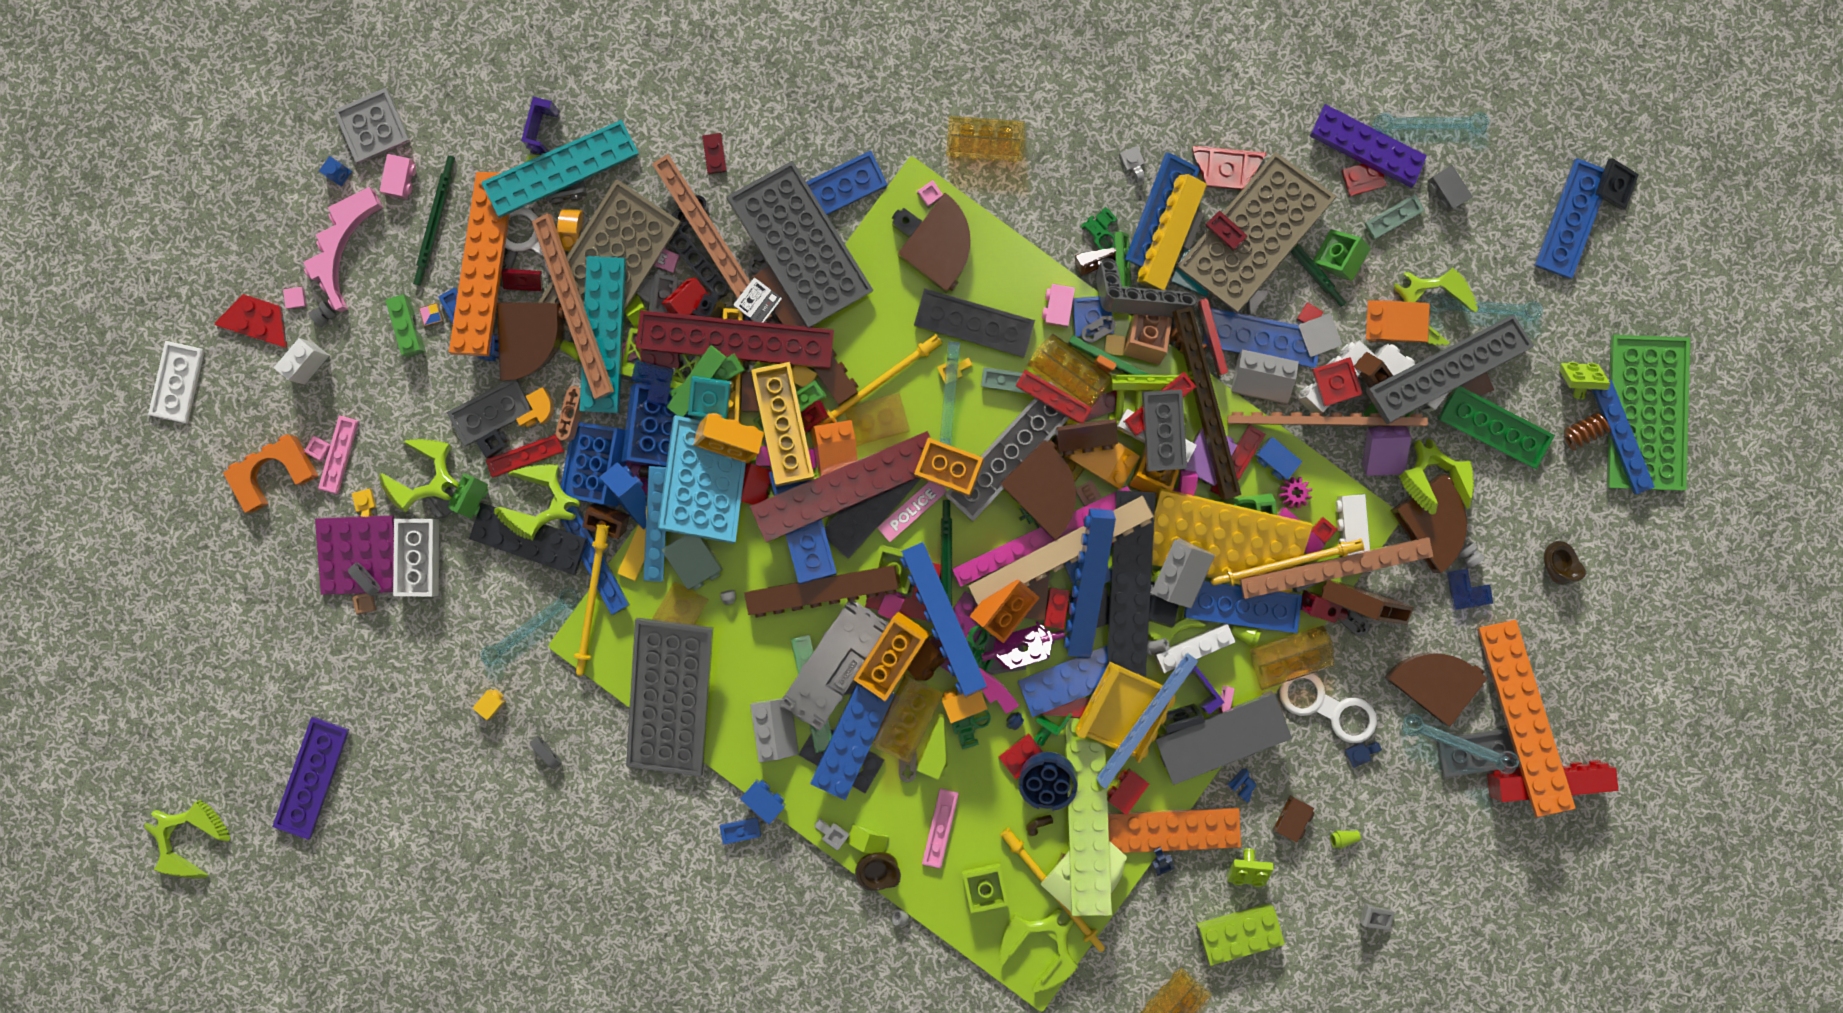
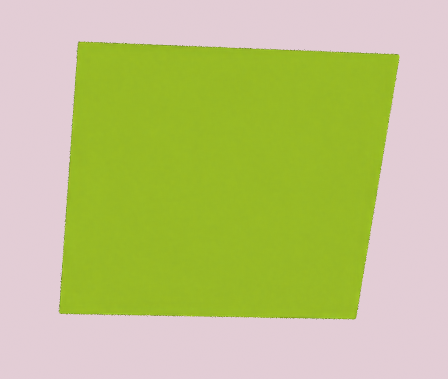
M913 156L907 159L845 243L871 285L873 292L813 326V328L834 330L833 350L837 354L834 358L838 364L840 362L844 364L848 370L845 374L849 379L853 377L859 386L856 389L858 392L915 352L919 343L923 344L934 334L943 343L931 351L928 357L918 358L835 418L837 422L852 420L858 460L928 431L931 439L981 456L1034 399V397L1025 393L981 387L984 367L1023 373L1026 369L1034 375H1040L1041 379L1048 383L1051 381L1057 388L1081 402L1113 391L1111 375H1127L1115 368L1110 373L1104 372L1093 366L1095 358L1068 345L1072 335L1075 336L1073 305L1067 328L1045 325V319H1042L1043 308H1047L1048 300H1045L1046 290L1050 289L1052 284L1075 288L1073 298L1099 296V292ZM932 180L942 194H948L959 205L967 219L970 230V251L966 266L957 279L959 283L953 291L949 290L947 293L898 257V252L909 238L892 226L894 221L892 216L898 209L901 211L905 208L922 221L925 219L936 203L928 208L917 191ZM903 218L902 222L904 224L909 223V219ZM924 288L1035 320L1025 357L1022 358L915 327L914 323ZM1112 312L1116 323L1113 335L1125 336L1126 341L1132 316L1128 313ZM1106 336L1089 344L1104 351ZM1169 343L1167 353L1160 365L1125 355H1112L1149 375H1180L1182 372L1189 375L1183 353H1180ZM969 358L973 366L961 371L963 377L946 385L937 367L955 359L956 363H959ZM757 362L753 369L777 364ZM807 367L808 369L815 372L813 367ZM1210 374L1226 436L1234 440L1233 443L1237 445L1248 425L1227 424L1228 415H1232V412H1244L1243 416H1251V412L1262 411L1239 394L1232 393L1228 386ZM818 376L816 380H818L827 395L821 402L825 410L828 409L831 412L839 405ZM795 384L796 392L802 389L800 386ZM1135 390L1125 391L1123 413L1126 409L1135 412ZM1192 390L1183 398L1184 414L1188 422L1187 426H1185V439L1193 442L1199 429L1202 428ZM741 411L740 424L756 427L753 420L760 416V412ZM1108 413L1087 420L1084 423L1109 420ZM1069 418L1062 426L1079 423ZM1252 425L1266 434L1255 454L1268 438H1275L1302 461L1290 477L1294 476L1296 481L1298 477H1302V483L1308 481L1309 484L1306 486V489L1312 488V491L1307 492V494L1312 496V498L1305 499L1308 504L1306 506L1301 504L1300 509H1296L1295 505L1291 509L1288 508L1289 502L1286 504L1282 503L1285 497H1279V494L1284 493V491L1279 489L1280 486H1285L1284 480H1278L1271 474L1273 472L1268 467L1264 468L1258 464L1255 456L1252 457L1238 481L1242 495L1232 498L1272 493L1276 500L1277 513L1286 507L1299 520L1312 523L1313 526L1321 517H1324L1337 528V520H1339V512H1336L1335 502L1338 501L1337 497L1365 494L1370 550L1382 548L1399 525V522L1391 512L1392 506L1281 425ZM1117 429L1118 442L1141 457L1145 443ZM809 432L805 435L808 449H814L811 433ZM1054 434L1049 440H1051L1057 446L1056 436ZM764 436L762 438L761 446H765L763 443ZM1059 453L1072 472L1076 489L1090 480L1093 481L1101 494V497L1093 502L1116 492V490H1120L1108 485L1067 458L1068 456H1063V453ZM756 456L749 462V464L756 465ZM816 462L815 469H813V474L817 473L818 476L819 471ZM1136 463L1128 478L1126 479L1125 483L1123 484L1122 488L1128 486L1130 491L1143 492L1132 486H1129L1134 470L1137 466ZM760 466L772 470V467L770 466ZM1180 470L1174 488L1179 487ZM921 479L885 520L923 488L928 481ZM1198 479L1194 496L1210 500H1221V497L1209 491L1212 486ZM1004 489L973 522L950 501L952 569L1041 526ZM1298 490L1292 491V495L1299 494ZM1077 493L1074 511L1084 507ZM944 495L940 497L891 542L876 528L849 559L828 541L837 575L874 569L879 547L882 545L905 550L923 542L931 561L941 564V518H943V500L948 499ZM740 503L736 542L734 544L706 539L723 570L719 572L721 576L712 581L708 578L703 581L704 586L695 591L693 588L689 590L686 588L666 556L664 559L663 582L644 581V564L636 581L618 574L639 525L637 524L608 563L630 606L615 615H611L597 589L587 654L591 656V659L585 662L584 674L630 708L636 618L714 628L704 763L744 793L757 779L759 781L764 780L770 786V791L774 794H780L785 799L784 803L786 805L776 817L853 874H855V868L859 860L870 853H863L847 844V839L837 851L822 840L825 834L815 827L818 819H822L830 827L833 823H836L848 833H850L852 824L889 836L884 853H889L896 858L901 872V880L897 886L878 890V892L1041 1012L1044 1011L1066 981H1061L1060 984L1057 983L1056 986L1053 985L1048 990L1033 991L1037 980L1059 954L1057 942L1044 931H1030L1002 966L999 962L1001 959L999 958L1001 954L999 952L1002 949L1004 933H1006L1005 930L1015 914L1027 921H1038L1048 918L1056 909H1062L1063 911L1057 919L1059 924H1065L1071 917L1052 894L1040 885L1042 882L1017 853L1010 851V847L1000 837V834L1007 828H1010L1019 841L1022 840L1024 842V850L1043 873L1048 876L1056 867L1061 852L1067 854L1069 851L1068 805L1054 811L1040 807L1037 809L1029 805L1020 794L1019 777L1015 779L998 756L1028 733L1034 739L1041 729L1042 725L1036 722L1040 715L1031 716L1018 681L1077 658L1076 656H1068L1066 648L1063 647L1064 638L1054 641L1050 659L1026 665V670L991 674L1010 691L1019 706L1006 714L997 699L990 703L983 691H981L988 708L987 710L991 715V721L984 728L974 729L973 726V730H975V733H973L974 738L978 739L979 745L963 750L959 736L954 733L952 723H950L942 702V696L945 691L952 688L958 690L956 687V683L959 682L957 677L952 676L951 673L939 666L934 671L931 679L927 681L915 680L907 670L892 692L895 694L869 749V751L885 760L866 793L852 786L846 800H843L809 784L817 769V765L799 756V754L778 760L758 761L750 704L752 702L784 697L798 676L791 639L810 635L814 652L822 641L825 632H828L848 602L847 598L840 599L841 603L829 605V601L822 602V606L815 608L805 605L802 610L792 611L791 608L784 609L785 613L773 614V611L766 612L767 616L755 618V614L748 615L744 592L798 582L786 535L765 543L750 509L751 504ZM837 513L830 515L828 517L825 527L837 515ZM1337 530L1322 550L1337 547L1339 539H1341L1340 531ZM666 531L665 547L682 538L685 534ZM1111 545V550H1110V555H1109V561H1108V567H1109V568L1112 566V551H1113V545ZM1338 554V555H1334V556H1330V557H1326V558H1322V559H1318V560H1314V561L1302 563V564H1300V566H1301V565H1305V564L1314 563V562L1323 561V560H1328V559H1332V558L1341 557V555ZM1152 565L1153 570L1162 568L1161 566ZM1065 567L1056 572L1053 569L1050 570L1048 591L1049 587L1069 590V596H1071L1073 586ZM1001 568L961 587L952 570V608L954 609L964 591L973 596L969 585ZM1363 573L1331 580L1354 586ZM1205 577L1204 581L1211 582L1212 578ZM1111 581L1104 583L1109 599ZM1327 581L1318 583L1305 590L1322 596V589ZM912 586V589H911V592H910V593H908V594L902 593V596H906V597H911V598H912V593H913V588H914V586ZM1292 589L1291 593L1302 595L1304 590L1300 592H1294ZM589 590L549 643V648L576 669L578 659L574 658V654L580 651ZM727 590H735V602L725 605L721 600L720 593ZM861 595L859 600H854L863 608H866V595ZM1069 600L1064 629L1044 626V620L1023 618L1013 632L1035 626L1036 621H1038L1050 633L1063 630L1065 637H1067L1066 623L1071 617L1069 614ZM1178 606L1175 622L1181 618L1184 606ZM867 608L876 614L875 616L880 617L887 623L891 621L890 618L878 614L879 610ZM1300 610L1298 633L1257 628L1258 631H1261L1256 646H1249L1233 636L1235 643L1198 658L1196 666L1220 697L1223 685L1234 688L1231 708H1234V706L1260 697L1263 693L1270 690L1276 693L1328 621L1310 616ZM907 617L930 632L929 636H934L931 630L935 628L933 622ZM1199 620L1208 626L1205 629L1193 627L1183 629L1173 636L1169 647L1223 623ZM1228 624L1230 631L1232 632L1234 625ZM1108 625L1096 628L1092 651L1107 646ZM1023 646L1024 652L1028 651L1029 648ZM1147 654L1146 678L1164 685L1175 669L1166 673L1161 672L1155 656ZM1191 673L1176 691L1175 703L1168 711L1195 704L1204 716V719L1217 714L1218 708L1210 714L1200 708L1198 704L1209 697L1210 694L1197 677ZM1093 693L1082 698H1091ZM851 694L843 695L842 701L837 704L828 717L830 728L835 730ZM982 711L975 714L974 718L982 717L988 714L985 711ZM1020 712L1024 719L1023 724L1015 731L1007 728L1006 720L1011 713ZM942 713L944 715L945 751L948 767L945 775L940 776L937 780L917 771V764L939 714ZM793 714L798 751L800 753L811 734V730L807 722L801 721ZM1043 715L1059 727L1067 717ZM988 719L975 723L982 725L985 724L988 721ZM1160 725L1157 730L1158 734L1167 733L1163 725ZM1065 727L1058 736L1051 733L1044 746L1038 744L1043 752H1055L1066 757ZM975 740L965 743V745L975 742ZM1153 741L1148 747L1149 752L1147 756L1142 758L1140 763L1137 762L1135 757L1129 756L1108 785L1107 791L1112 785L1116 786L1119 782L1118 776L1120 773L1130 768L1150 784L1130 812L1191 810L1221 767L1173 785L1161 760V754L1156 742ZM907 744L914 746L917 753L916 777L911 782H904L899 776V752L901 747ZM1105 745L1106 764L1117 750ZM907 748L905 752H902V755H906V762H910V755L914 753L910 752V749ZM862 764V766H861L859 772L863 771V769H864V765H863V764ZM906 765V770L902 771L906 778H910V775L913 774L910 771V765ZM940 788L959 792L941 869L922 864ZM1107 801L1108 813H1123ZM1049 814L1052 816L1053 824L1037 828L1038 834L1035 836L1028 835V830H1026L1027 824L1038 817ZM1154 851L1123 853L1127 856L1123 874L1111 893L1112 916H1080L1091 930H1098L1096 937L1099 936L1156 858ZM1000 863L1009 906L971 914L962 871ZM1074 922L1067 934V948L1071 958L1078 965L1092 943L1090 940L1087 942L1083 941L1085 934Z

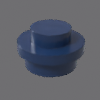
M1020 712L1011 713L1006 720V727L1014 731L1017 730L1024 722L1022 714Z

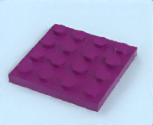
M394 515L315 518L321 595L366 593L348 572V568L355 562L361 564L380 585L381 590L378 593L393 592Z

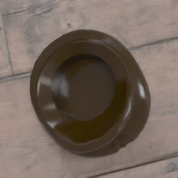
M1555 541L1546 547L1544 551V565L1553 582L1558 585H1566L1571 581H1580L1586 576L1585 567L1568 543Z
M878 852L868 854L859 860L855 868L856 880L866 890L878 891L897 886L901 880L898 862L889 853Z

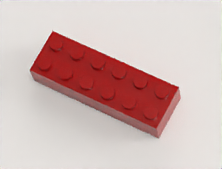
M1590 760L1589 764L1571 762L1570 766H1563L1571 795L1619 791L1616 767L1610 766L1607 762ZM1520 767L1512 768L1511 772L1499 769L1487 774L1489 797L1500 802L1529 800Z

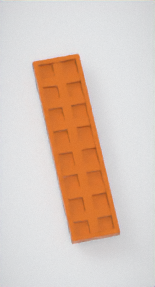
M1239 808L1129 812L1127 815L1124 813H1108L1109 841L1122 853L1152 852L1160 847L1162 851L1241 847Z

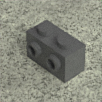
M1450 165L1428 180L1430 191L1437 195L1440 206L1447 212L1473 197L1453 165Z

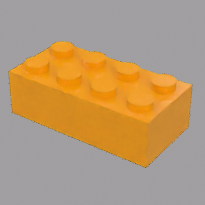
M897 612L853 680L886 701L931 633L900 612Z

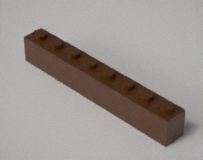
M768 266L751 277L752 280L753 278L759 280L782 298L773 311L783 325L806 327ZM832 348L830 369L814 367L813 369L840 406L858 393L856 389L859 386L853 377L851 379L847 377L845 373L848 370L842 362L838 364L834 358L837 354Z
M896 564L829 576L803 584L796 582L744 592L748 615L755 614V618L767 616L766 612L773 611V614L785 613L784 609L791 608L792 611L802 610L805 605H810V608L820 607L822 602L827 601L831 605L841 603L840 599L847 598L848 601L859 600L861 595L871 598L878 596V592L885 591V595L897 593L896 589L902 586L898 565Z

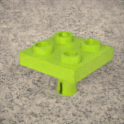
M1576 362L1560 364L1559 371L1569 388H1575L1574 398L1580 399L1581 395V399H1585L1587 389L1609 390L1610 381L1598 364H1578Z
M1251 848L1244 849V860L1234 859L1227 873V882L1234 885L1252 884L1254 887L1265 886L1273 872V863L1255 861V850Z

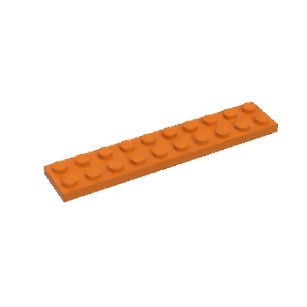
M476 172L449 346V353L451 355L489 357L510 214L498 218L481 182L500 173Z
M1517 620L1479 627L1477 631L1535 818L1576 809Z

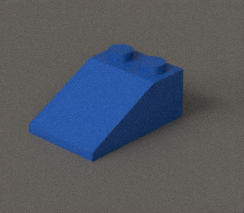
M617 462L602 474L600 479L624 510L644 530L646 528V496L641 488L643 483L637 476L632 477L633 473L627 466L622 467Z

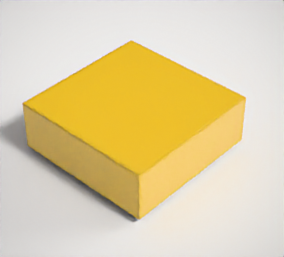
M1106 335L1104 352L1110 355L1123 356L1125 336Z

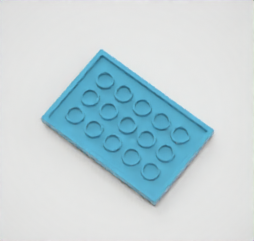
M675 415L672 423L657 529L734 544L736 542L746 463L693 446L698 424L701 421Z

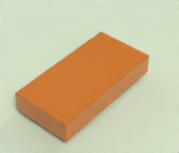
M1101 355L1093 363V366L1106 373L1112 372L1117 365Z

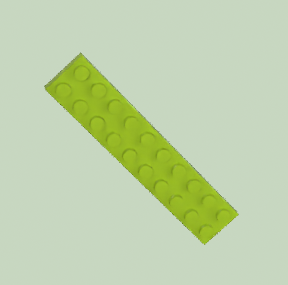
M1070 718L1065 725L1066 758L1075 767L1078 777L1076 796L1068 805L1071 916H1112L1107 788L1102 787L1096 780L1106 765L1105 744L1087 736L1085 739L1078 737L1075 727L1080 718ZM1070 776V789H1069V791L1067 792L1068 797H1069V795H1070V793H1071V790H1072L1073 784H1074L1073 781H1072L1071 776Z

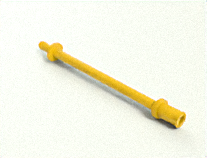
M934 334L923 344L919 343L915 352L831 412L826 409L829 417L819 425L828 424L831 421L836 423V417L915 360L924 356L928 357L931 351L943 344L941 340Z
M597 525L595 541L592 543L595 555L580 651L574 654V658L578 659L576 670L578 676L584 674L585 662L591 659V656L587 654L602 555L605 548H608V543L606 542L609 526Z
M1361 538L1346 543L1342 541L1334 548L1235 573L1227 569V575L1212 578L1211 584L1219 585L1230 582V585L1234 586L1235 580L1338 554L1346 557L1350 553L1364 551V543Z
M1010 828L1004 830L1000 837L1008 844L1010 851L1017 853L1038 879L1043 882L1047 876L1024 850V842L1022 840L1019 841ZM1057 900L1085 934L1083 941L1087 942L1090 940L1099 952H1103L1105 947L1096 937L1098 930H1091L1080 916H1071V911Z

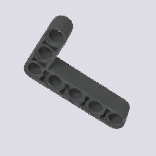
M1110 258L1102 259L1095 277L1101 306L1109 312L1173 317V311L1189 307L1194 308L1197 302L1196 297L1188 292L1122 287L1117 263Z

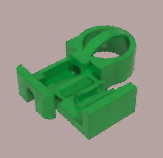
M1105 207L1095 217L1090 216L1088 221L1081 225V229L1085 228L1095 238L1094 243L1100 250H1104L1100 245V239L1109 249L1115 248V237L1107 229L1111 222H1117L1118 219ZM1104 236L1112 237L1114 242L1113 246L1104 238Z
M974 626L969 631L966 640L978 667L988 672L995 659L983 662L981 653H984L983 648L989 641V633L981 626ZM982 630L980 637L974 642V633Z
M984 710L988 715L974 718V715L952 723L954 733L959 736L962 750L979 745L978 739L974 738L973 733H975V730H973V726L974 729L989 725L991 715L988 710ZM988 719V721L982 725L975 723ZM975 740V742L965 745V743Z

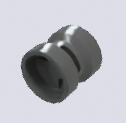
M322 301L317 309H312L308 313L310 318L321 328L326 325L328 319H333L337 315L325 301Z

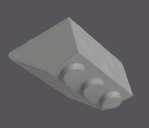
M1242 349L1237 356L1231 392L1288 404L1296 381L1299 362Z
M1183 539L1174 540L1151 593L1168 602L1192 608L1215 555Z
M782 698L752 702L750 704L759 762L778 760L799 754L793 713L779 704Z

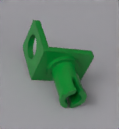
M1070 713L1060 727L1043 715H1040L1036 722L1042 725V727L1034 737V741L1037 743L1040 740L1038 744L1044 746L1051 733L1056 736L1061 733L1073 714Z

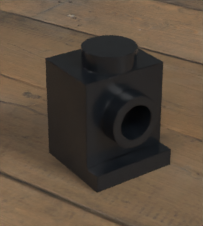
M905 208L901 211L898 209L892 216L894 220L892 226L908 238L911 237L922 223L921 219H918ZM908 218L909 223L904 224L902 219Z
M712 292L710 295L704 293L697 309L693 310L692 313L697 316L720 318L723 308L727 304L720 301L722 297Z
M494 429L476 440V443L486 458H492L495 454L508 447L507 442L509 439L504 431L500 432ZM494 440H498L499 442L498 446L496 447L493 446Z

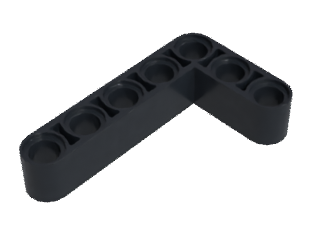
M695 195L698 201L704 203L703 209L707 213L709 207L705 198ZM679 208L672 216L680 221V217L684 213ZM689 221L682 222L669 243L712 293L722 298L725 297L729 292L728 284L684 234L691 227ZM680 241H687V246L684 249L678 248ZM693 255H699L697 263L693 264L690 262ZM706 269L712 270V275L709 278H704L702 275ZM717 284H724L722 292L718 293L715 291Z

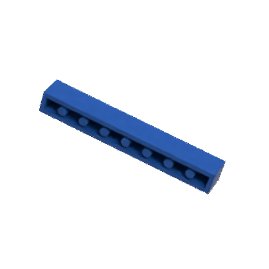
M1089 508L1088 516L1086 515L1084 518L1086 530L1081 536V545L1083 547L1082 551L1078 553V563L1080 565L1079 569L1076 568L1075 580L1077 582L1076 586L1072 588L1074 600L1069 606L1071 617L1066 623L1068 635L1063 641V647L1066 648L1068 656L1091 657L1116 522L1113 510Z
M921 542L901 551L903 557L900 558L904 568H909L911 575H908L912 586L916 585L919 590L916 596L920 604L924 603L927 608L924 611L927 621H932L935 628L931 629L936 640L940 639L943 645L939 647L944 658L948 657L951 663L947 665L952 676L956 675L959 681L956 683L959 694L964 693L965 697L987 689L984 678L924 543Z

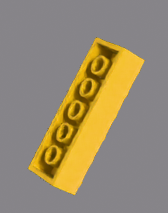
M790 362L752 369L751 372L775 486L778 487L814 479Z

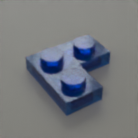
M635 360L631 381L650 385L646 403L666 407L674 369Z
M1468 569L1447 572L1453 610L1493 604L1490 584L1471 587Z

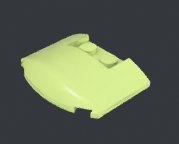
M1109 841L1112 893L1123 874L1127 856ZM1068 851L1040 885L1071 911L1070 858Z

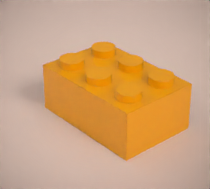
M708 413L698 424L693 446L748 464L759 454L764 432L759 431L755 426H744L737 420H727L719 414Z
M928 438L914 475L920 479L971 497L984 464V458Z
M952 688L945 691L942 696V702L950 723L988 709L981 691L965 697L964 693L960 695L958 690Z

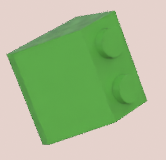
M1330 229L1313 261L1317 266L1331 274L1353 281L1371 248L1361 237Z
M463 473L459 481V489H455L447 508L471 519L472 516L477 515L480 509L478 504L481 498L484 499L488 493V484Z

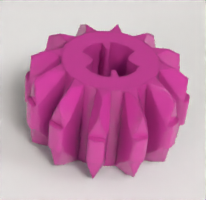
M1294 476L1290 477V482L1284 480L1285 486L1279 487L1280 490L1284 491V493L1279 494V497H1285L1282 503L1286 504L1289 502L1288 508L1290 509L1294 505L1296 509H1300L1301 504L1304 506L1308 504L1305 499L1312 498V496L1307 494V492L1312 491V488L1306 489L1309 482L1305 481L1302 483V477H1298L1297 481ZM1298 490L1299 494L1292 495V491Z

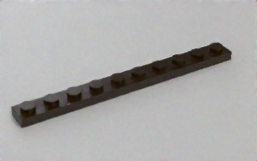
M1193 307L1173 311L1189 378L1196 386L1193 389L1221 500L1242 495Z

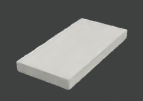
M165 341L148 415L188 424L205 349Z

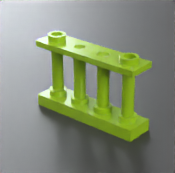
M1111 375L1112 390L1117 391L1116 411L1115 413H1108V418L1116 419L1118 425L1124 414V394L1126 390L1136 391V411L1143 405L1142 392L1146 390L1160 391L1179 375ZM1184 414V426H1187L1188 422Z

